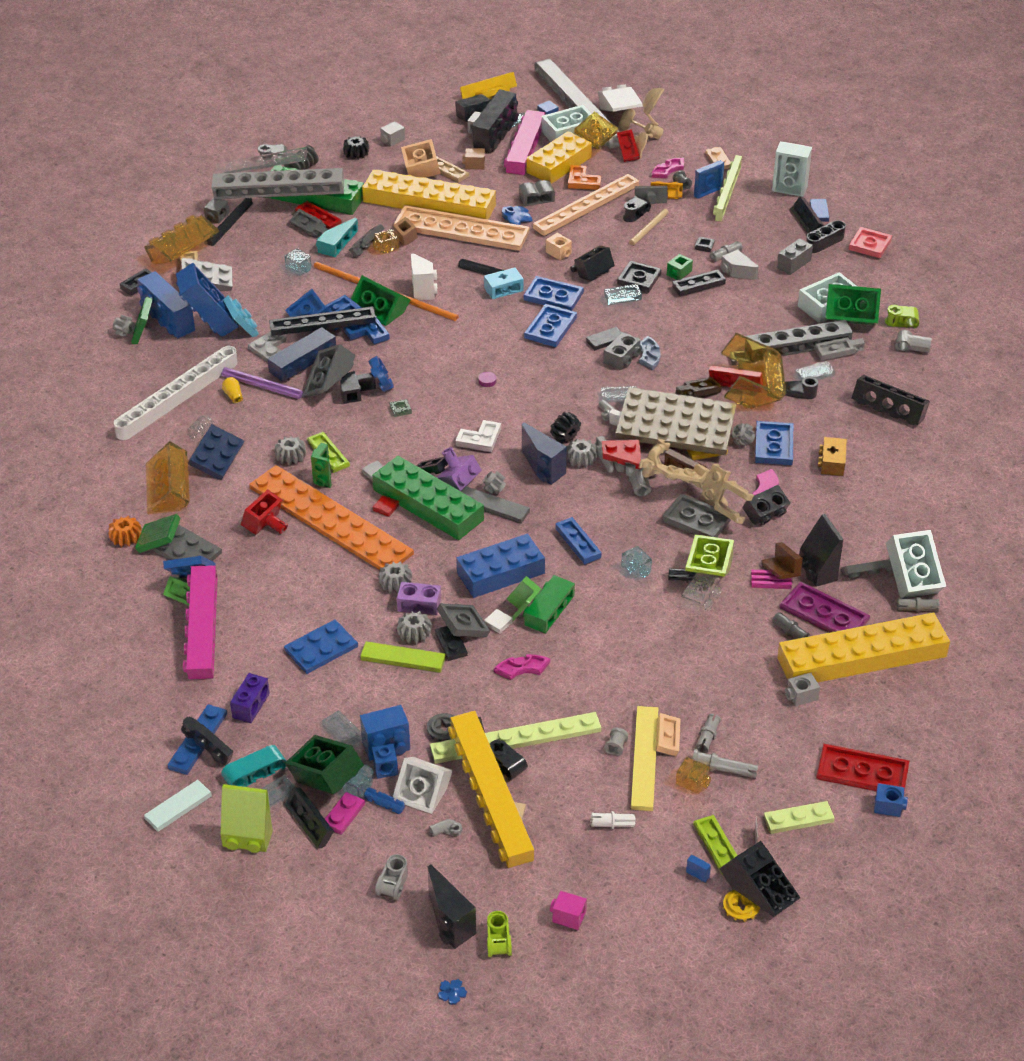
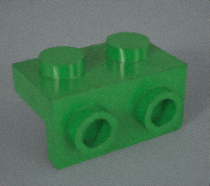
M320 443L311 455L313 483L320 487L331 488L328 444Z

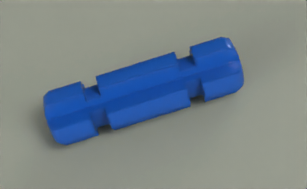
M368 787L364 793L366 800L370 802L375 801V804L388 810L392 809L397 814H401L405 808L403 801L398 799L395 801L394 797L380 791L377 793V790Z

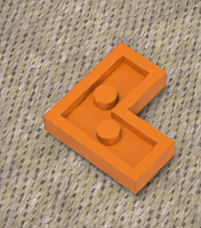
M571 165L568 188L598 190L601 186V176L586 175L587 166Z

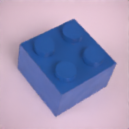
M402 705L360 715L362 744L369 761L373 760L372 747L394 744L395 752L398 755L411 750L409 722Z

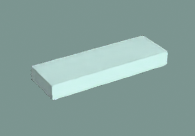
M196 780L144 815L145 820L159 832L212 796L211 792L199 780Z

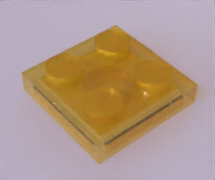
M594 111L575 128L574 133L591 142L592 146L599 149L617 134L619 128Z

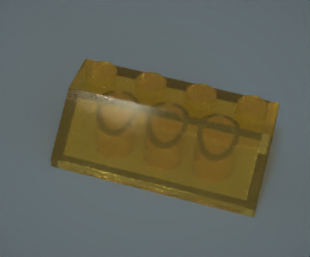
M190 215L185 218V222L175 224L173 226L174 229L162 232V236L159 238L150 239L148 241L149 244L144 246L153 264L172 262L219 232L218 228L202 215Z
M171 441L166 443L146 463L147 514L180 511L190 502L187 451Z

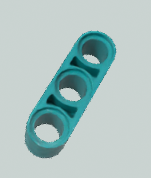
M270 745L227 764L222 769L221 775L228 785L246 787L255 783L260 778L264 779L275 774L277 770H284L287 760L277 746Z

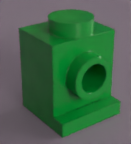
M678 254L667 263L666 275L675 280L684 278L692 272L693 260Z

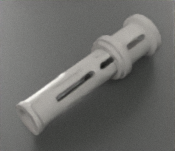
M698 749L694 750L691 768H705L709 772L720 770L756 779L757 772L748 770H758V765L720 758L716 753L706 754L699 752Z

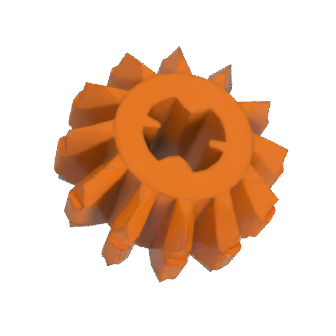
M129 515L126 518L120 516V519H113V523L109 524L108 535L114 545L119 544L122 547L124 544H127L130 547L131 542L137 544V539H139L142 529L136 518H130Z

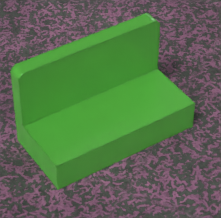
M169 576L163 595L189 605L186 599V593L190 591L187 580Z
M527 576L507 597V600L518 609L512 616L513 621L541 590Z

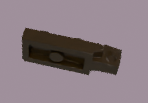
M712 377L684 382L682 386L676 387L675 394L693 397L720 393L722 386Z

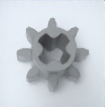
M121 315L120 318L117 317L113 322V329L116 330L115 334L120 336L131 335L135 329L134 322H131L132 318Z
M748 423L736 425L732 430V437L735 438L734 443L744 446L751 444L755 438V432L752 431L753 426Z
M490 471L482 481L485 484L483 488L490 494L493 492L499 494L506 485L503 481L505 477L498 471L495 474Z

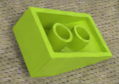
M695 535L685 571L725 577L730 571L733 559L734 540Z
M223 784L221 803L222 846L230 850L246 849L252 853L266 852L273 832L268 791L265 789Z

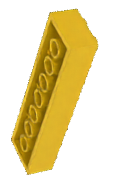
M373 170L362 187L363 202L401 209L406 205L488 220L496 206V190L381 170Z
M929 613L779 642L777 659L787 680L812 673L818 683L947 657L950 640L935 613Z

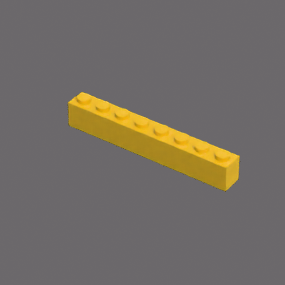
M476 711L451 717V726L448 727L449 736L451 739H455L456 753L458 756H462V767L465 773H469L471 789L476 790L477 804L479 808L483 807L485 812L483 813L486 825H490L492 829L491 837L494 844L498 843L500 860L502 862L505 861L508 868L534 861L533 845Z

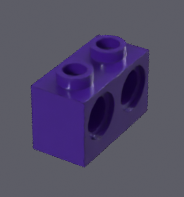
M248 673L230 701L232 718L248 723L253 722L270 694L268 678Z

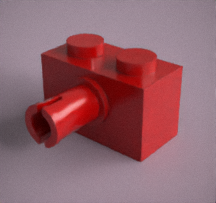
M267 489L244 510L241 525L255 535L268 525L279 532V534H282V531L287 529L288 524L276 516L279 514L283 499Z

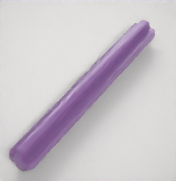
M224 367L221 373L223 377H233L240 382L296 399H300L303 394L300 389Z

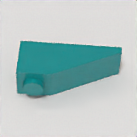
M353 218L325 231L316 241L318 253L336 258L358 232V219Z

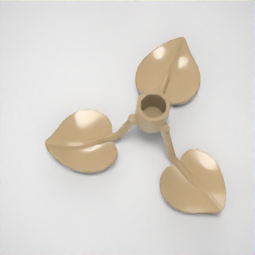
M663 88L651 89L643 101V107H645L643 111L652 123L644 126L634 121L635 110L631 108L624 111L618 124L619 132L628 130L631 123L645 129V132L634 137L639 159L642 157L648 137L660 139L663 134V128L659 127L658 123L649 114L665 90Z

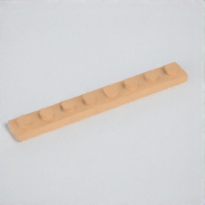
M627 174L533 223V229L545 236L634 189L635 186H639V180Z

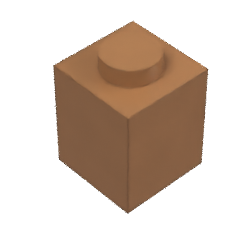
M466 148L465 155H462V164H465V169L484 170L485 149Z
M406 216L393 225L394 236L404 246L418 238L416 226Z

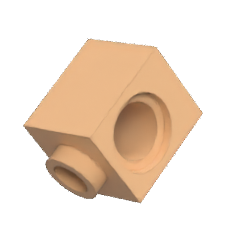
M558 233L546 239V253L558 260L570 256L572 252L571 240Z

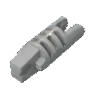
M603 436L596 437V452L607 471L612 473L614 467L618 472L624 471V465L602 458L601 444L602 441L607 440Z

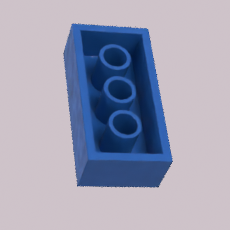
M194 263L176 273V284L180 291L178 292L180 298L183 301L186 300L194 312H198L201 320L204 323L207 322L214 333L225 336L239 327L223 301L225 296Z
M156 271L138 279L137 290L141 298L139 301L142 308L146 297L152 298L149 314L152 318L158 320L161 327L167 328L168 333L174 335L177 339L195 331L193 310L186 300L183 301L180 298L177 290Z
M528 533L456 557L457 574L473 598L519 583L526 576L531 579L545 574V557Z

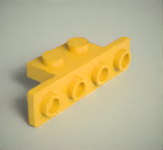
M510 72L461 86V97L466 99L482 94L492 99V96L499 89L510 91V88L517 87L515 74Z

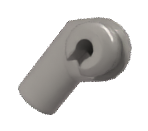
M601 400L598 404L604 411L601 412L603 420L609 421V412L612 409L615 410V408L605 400Z
M446 819L429 826V831L433 837L441 833L458 836L462 833L463 829L459 822L451 819Z

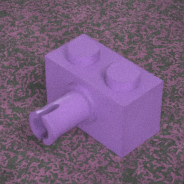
M449 447L442 452L449 466L437 478L461 491L482 470L474 455L457 457L453 448Z

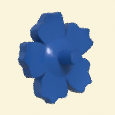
M459 979L452 980L451 984L447 980L441 982V992L438 993L439 999L443 1001L449 999L450 1005H456L460 1001V997L465 998L467 991L465 987H461L462 981Z

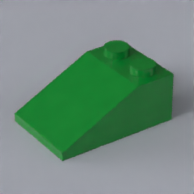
M828 284L825 319L835 321L846 320V322L854 324L877 325L881 288Z

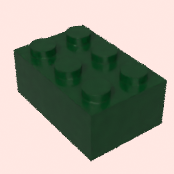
M314 735L285 762L296 782L331 794L339 792L364 766L352 745Z

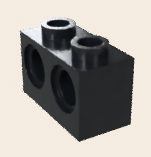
M776 485L755 495L752 501H746L742 508L754 525L759 523L764 525L773 516H783L791 502L780 486Z

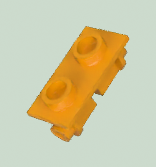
M651 182V186H667L668 199L682 198L683 183Z

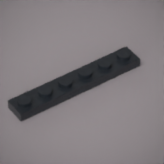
M373 307L269 320L271 336L316 331L321 327L324 329H334L376 323Z

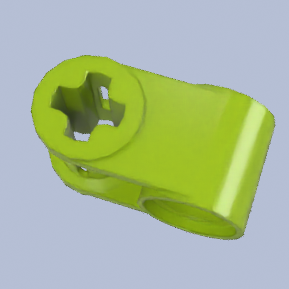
M888 306V317L885 318V324L888 326L917 328L919 326V312L916 307Z
M493 911L487 917L488 957L497 954L512 956L508 917L502 911Z

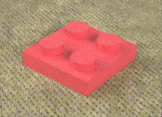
M860 227L849 244V250L881 258L892 240V235Z

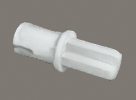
M611 811V813L592 812L590 820L592 822L591 827H611V829H614V827H634L636 821L633 814H615L614 811Z

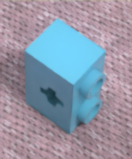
M511 268L485 275L484 288L492 299L524 291V279L516 268Z

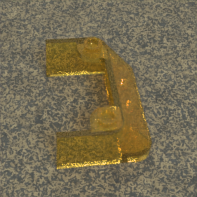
M736 332L721 351V354L735 360L739 370L761 372L763 386L739 376L724 397L750 409L781 401L786 395L781 354L771 347Z

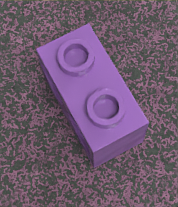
M401 582L397 596L398 612L411 613L413 611V613H417L420 611L421 614L438 615L437 608L441 602L440 585Z

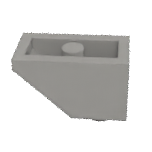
M739 250L722 256L721 270L724 273L736 278L753 280L758 278L759 266Z

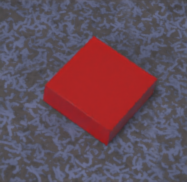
M382 495L374 504L373 511L390 517L399 507V501Z

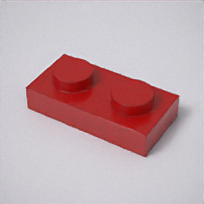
M632 129L617 132L623 161L638 160L639 153Z

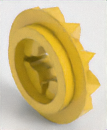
M736 890L728 892L723 900V909H725L727 916H732L735 921L743 919L746 922L749 918L754 919L760 910L759 906ZM739 899L743 905H746L744 910L738 906Z

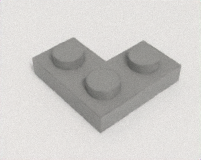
M270 331L248 344V349L268 362L267 358L281 351L277 346L286 341V336H271Z

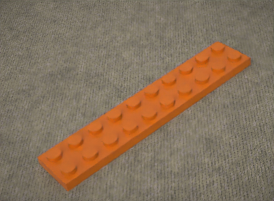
M277 465L249 484V488L260 495L267 489L283 499L281 505L283 510L378 570L383 568L385 563L392 564L394 562L398 564L400 561L403 563L414 555L412 548Z

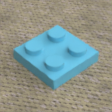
M230 296L225 297L223 301L233 319L252 337L259 335L256 329L257 324L251 318L250 312L246 308L243 310L241 308L242 305L237 299L233 300Z

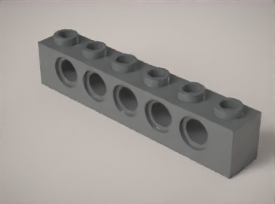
M846 320L745 336L744 349L748 351L751 361L815 351V345L818 343L847 337L849 340H852L853 332Z

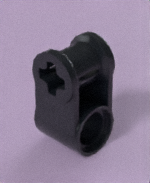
M633 197L624 204L625 214L623 215V220L635 222L646 212L650 211L651 203L640 197Z
M498 739L490 743L502 775L505 774L509 781L527 769L528 765L525 758L512 749L505 741Z

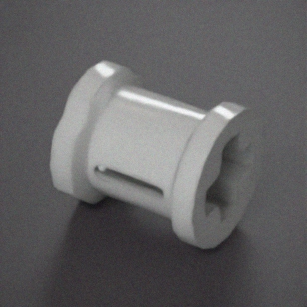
M618 727L611 729L610 739L604 746L605 751L617 756L622 755L623 745L628 740L627 731Z

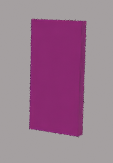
M801 581L779 606L780 609L829 633L864 626L870 619V615Z

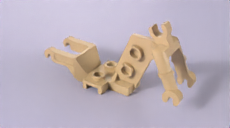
M658 439L657 444L650 450L648 457L640 461L639 468H643V477L648 478L654 474L662 473L670 480H676L677 478L684 482L692 483L703 490L700 496L701 500L710 504L716 511L734 522L743 524L745 517H740L739 513L728 507V502L723 494L728 489L747 501H752L754 494H749V491L739 486L736 481H728L731 474L730 471H725L718 464H712L710 470L700 464H695L693 470L663 465L659 455L663 454L665 450H669L671 445L670 443H665L663 439Z

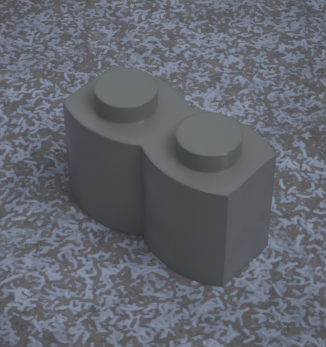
M542 180L536 183H523L519 185V197L524 206L555 202V191L550 181Z

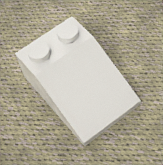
M626 84L617 85L615 89L604 87L602 88L603 91H598L601 110L618 111L643 107L642 102L632 87H626Z

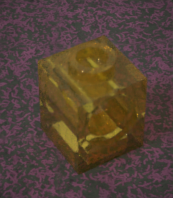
M393 229L374 234V250H378L381 255L399 250V237Z
M686 757L677 770L676 785L700 794L702 789H707L711 782V777L709 776L710 767Z

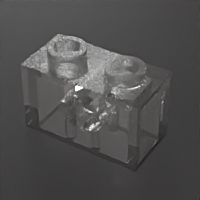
M696 573L681 595V609L703 616L706 611H710L714 598L718 599L721 594L722 588L719 587L720 578L710 574Z

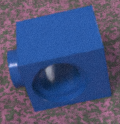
M394 744L372 747L373 764L377 779L398 775V762Z
M878 783L874 813L901 817V812L906 810L908 797H904L905 787Z

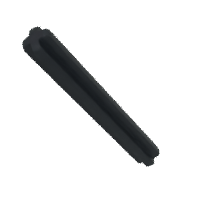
M244 198L206 239L207 244L214 246L253 204V199Z

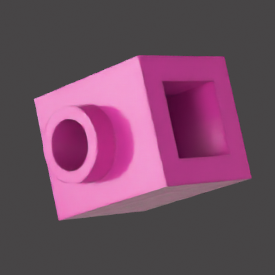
M560 891L557 899L553 898L551 902L552 922L579 930L586 914L587 898Z

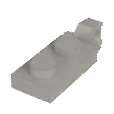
M847 337L818 343L815 345L814 350L819 359L823 361L863 351L865 342L863 338L849 340Z

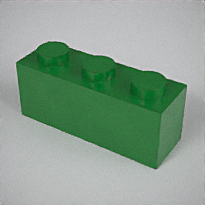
M553 575L549 581L545 582L542 591L534 597L531 605L525 608L523 612L524 625L546 634L575 596V583Z

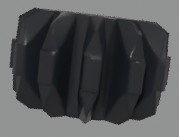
M354 136L344 140L343 152L347 158L351 157V159H354L356 157L359 160V157L364 158L365 155H368L370 147L366 138Z
M563 412L562 415H558V418L550 426V433L558 442L568 443L577 436V432L581 429V422L573 413Z

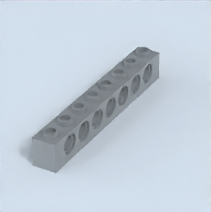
M343 168L213 174L211 188L214 199L344 194L345 180Z

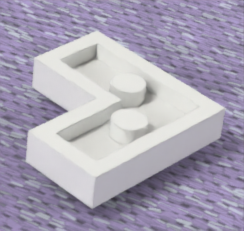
M483 420L479 432L460 429L456 439V446L492 452L501 430V423Z

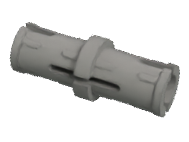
M739 241L730 245H724L720 249L711 252L710 258L712 260L715 259L714 261L717 262L722 259L723 255L735 250L742 251L743 246Z
M920 597L915 599H897L898 611H916V613L921 611L939 612V599H921Z
M714 714L708 715L705 726L700 730V738L695 745V749H698V751L703 746L702 752L708 753L712 740L716 738L717 727L721 722V718L716 715L714 721H712Z

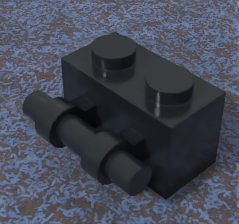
M599 245L574 260L575 263L570 267V270L573 273L577 271L582 279L595 280L596 276L607 273L610 268L615 266L610 247Z

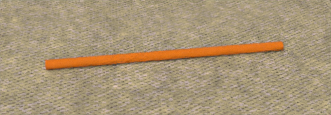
M314 263V268L358 284L360 280L359 277L322 263ZM401 294L411 299L409 302L411 305L453 321L459 318L457 314Z

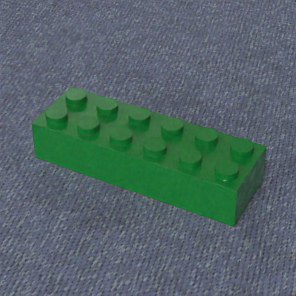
M274 165L271 171L298 170L281 165ZM344 179V194L265 198L300 205L308 201L321 209L353 215L363 201L362 187L364 183Z
M396 456L372 474L373 490L375 492L399 501V506L458 541L484 521V505L400 456Z

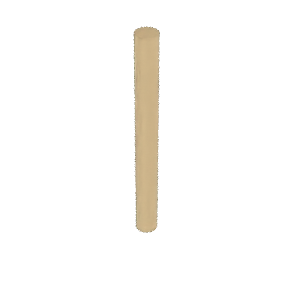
M663 209L629 241V244L635 245L669 211Z

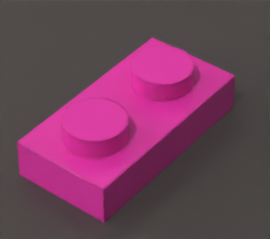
M346 792L325 820L334 832L342 835L365 805V800Z

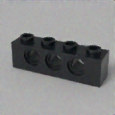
M862 375L857 379L851 397L860 405H869L875 411H884L893 418L906 420L910 425H919L924 420L930 403L927 399L866 375ZM871 391L876 394V398L871 396ZM887 398L892 400L893 405L888 403ZM904 404L909 407L910 411L904 409Z

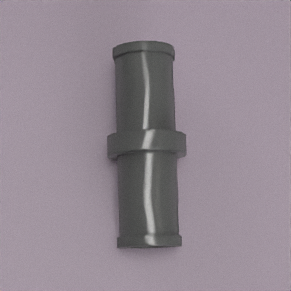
M778 612L774 615L772 622L783 629L787 636L791 635L795 639L810 637V634L800 628L796 621H791L783 613Z

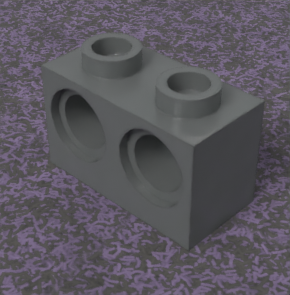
M622 332L604 349L603 363L620 370L625 366H629L635 356L638 357L641 353L640 339Z

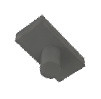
M635 186L634 197H640L651 204L667 203V186Z

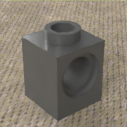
M213 198L204 206L205 220L219 224L230 214L228 201Z

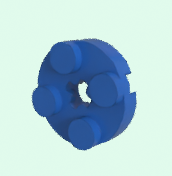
M378 356L371 358L368 361L371 367L370 370L374 378H378L380 381L379 385L382 391L385 392L394 388L393 382L389 378L388 371Z

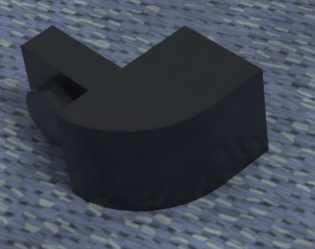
M351 371L341 378L340 387L343 403L361 401L362 391L376 389V381L372 372L356 375L355 371Z

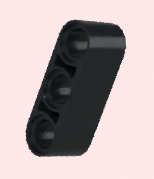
M839 220L833 221L807 234L806 242L813 245L812 253H818L842 241L845 235L846 224Z

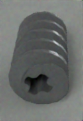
M307 145L284 160V167L305 170L318 163L319 158L314 148Z

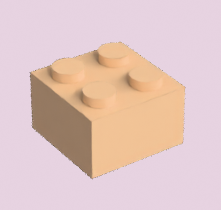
M432 139L401 147L408 175L426 178L441 174Z

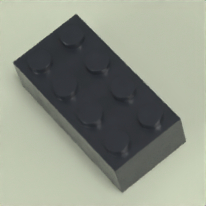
M499 89L472 124L474 148L485 149V152L490 154L494 149H497L500 141L504 139L506 133L511 130L512 125L519 118L516 93Z

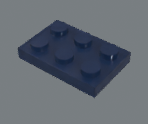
M211 424L189 459L188 465L216 479L222 480L245 441Z

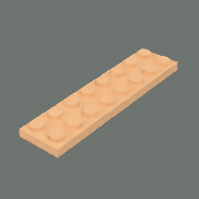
M406 205L394 223L396 224L406 216L416 226L417 233L517 251L521 250L529 234V227Z

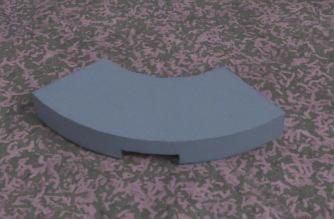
M647 336L640 341L642 357L639 359V363L654 370L660 362V347L654 339Z

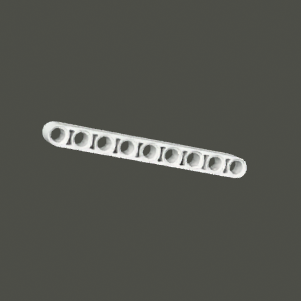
M233 346L221 348L115 419L116 438L119 440L131 438L221 377L224 367L234 368L238 363L236 348Z

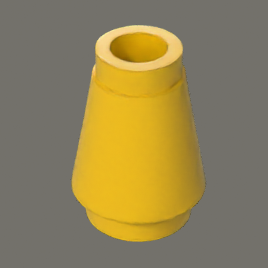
M233 377L225 379L222 383V390L234 404L243 401L239 381Z

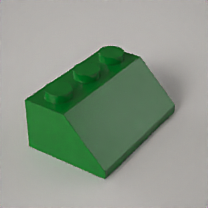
M363 275L351 296V300L361 308L373 307L376 318L385 326L401 316L411 300Z

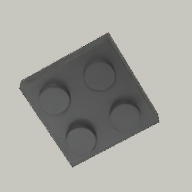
M439 604L437 611L453 636L487 637L490 633L489 628L473 605Z

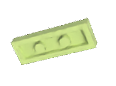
M828 801L764 813V820L770 834L833 823L835 819Z

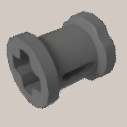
M680 170L674 173L673 181L683 183V190L691 188L692 181L686 177L684 171Z

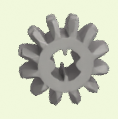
M284 437L283 440L280 439L275 444V456L281 464L287 462L290 466L294 462L297 465L298 461L303 462V458L306 457L305 443L299 437Z
M584 438L582 440L576 439L575 442L570 441L567 446V462H570L571 466L577 464L578 468L581 465H584L586 468L588 464L593 465L597 458L595 444H592L591 440L585 441Z
M401 561L398 564L392 562V564L385 563V566L380 568L379 583L382 585L383 590L388 589L389 593H392L393 590H396L398 593L401 582L412 583V572L408 568V564L403 565Z
M411 611L410 614L404 613L403 617H400L398 620L397 633L402 641L407 639L408 644L412 640L417 644L419 639L425 642L426 637H430L432 626L430 619H428L427 614L422 615L420 611L417 613Z

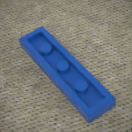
M208 704L197 721L215 734L226 717L227 710ZM186 737L168 763V769L188 775L204 749L196 744L194 738Z

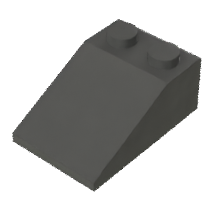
M340 344L318 351L302 397L307 398L326 392L352 369L356 355Z

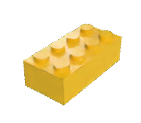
M566 132L527 157V173L541 180L550 181L552 184L569 173L571 165H581L591 158L592 143L571 132Z

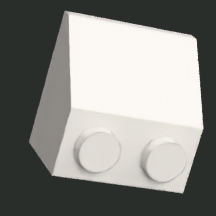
M411 254L414 299H435L434 294H438L437 283L434 284V280H437V270H433L432 262L416 254Z
M415 757L404 758L393 795L394 800L398 799L407 806L432 814L448 787L452 770Z

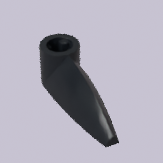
M805 377L802 381L780 382L767 386L765 391L795 398L814 399L817 396L818 380L814 377Z

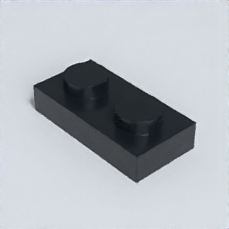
M146 268L119 283L120 289L131 296L138 292V279L152 272Z
M444 457L421 461L416 466L430 474H439L445 470L448 463Z
M448 626L435 629V635L448 661L468 656L461 637L453 636Z

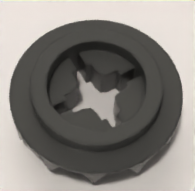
M441 713L430 718L427 723V732L431 735L432 739L437 738L439 742L442 739L450 740L448 727L451 726V717L454 715ZM441 723L445 725L447 731H443V729H441Z

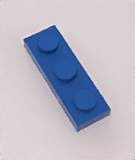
M573 517L555 523L557 532L584 565L601 558L602 552Z

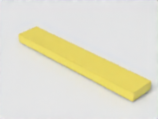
M637 706L631 810L653 811L658 707Z

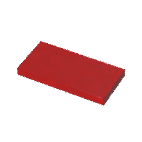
M823 744L816 779L877 791L878 783L905 787L910 760Z

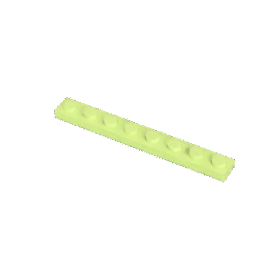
M596 712L488 732L485 735L489 744L499 739L505 741L512 749L601 732V725ZM455 739L430 744L435 764L462 759V756H458L456 753Z

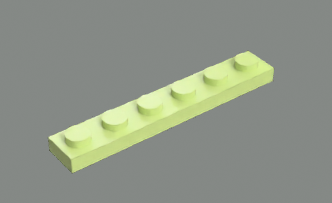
M736 155L734 161L730 163V170L727 171L723 187L720 190V196H718L717 204L714 206L713 215H716L715 221H722L741 170L742 156Z

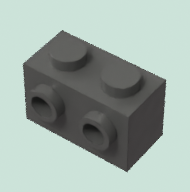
M802 239L791 243L787 248L779 252L777 268L791 275L811 261L813 245Z

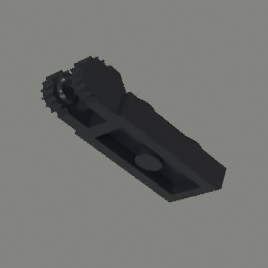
M192 716L183 719L181 732L185 734V737L194 738L196 744L200 748L207 750L216 762L226 766L231 761L233 750L203 724L192 718Z

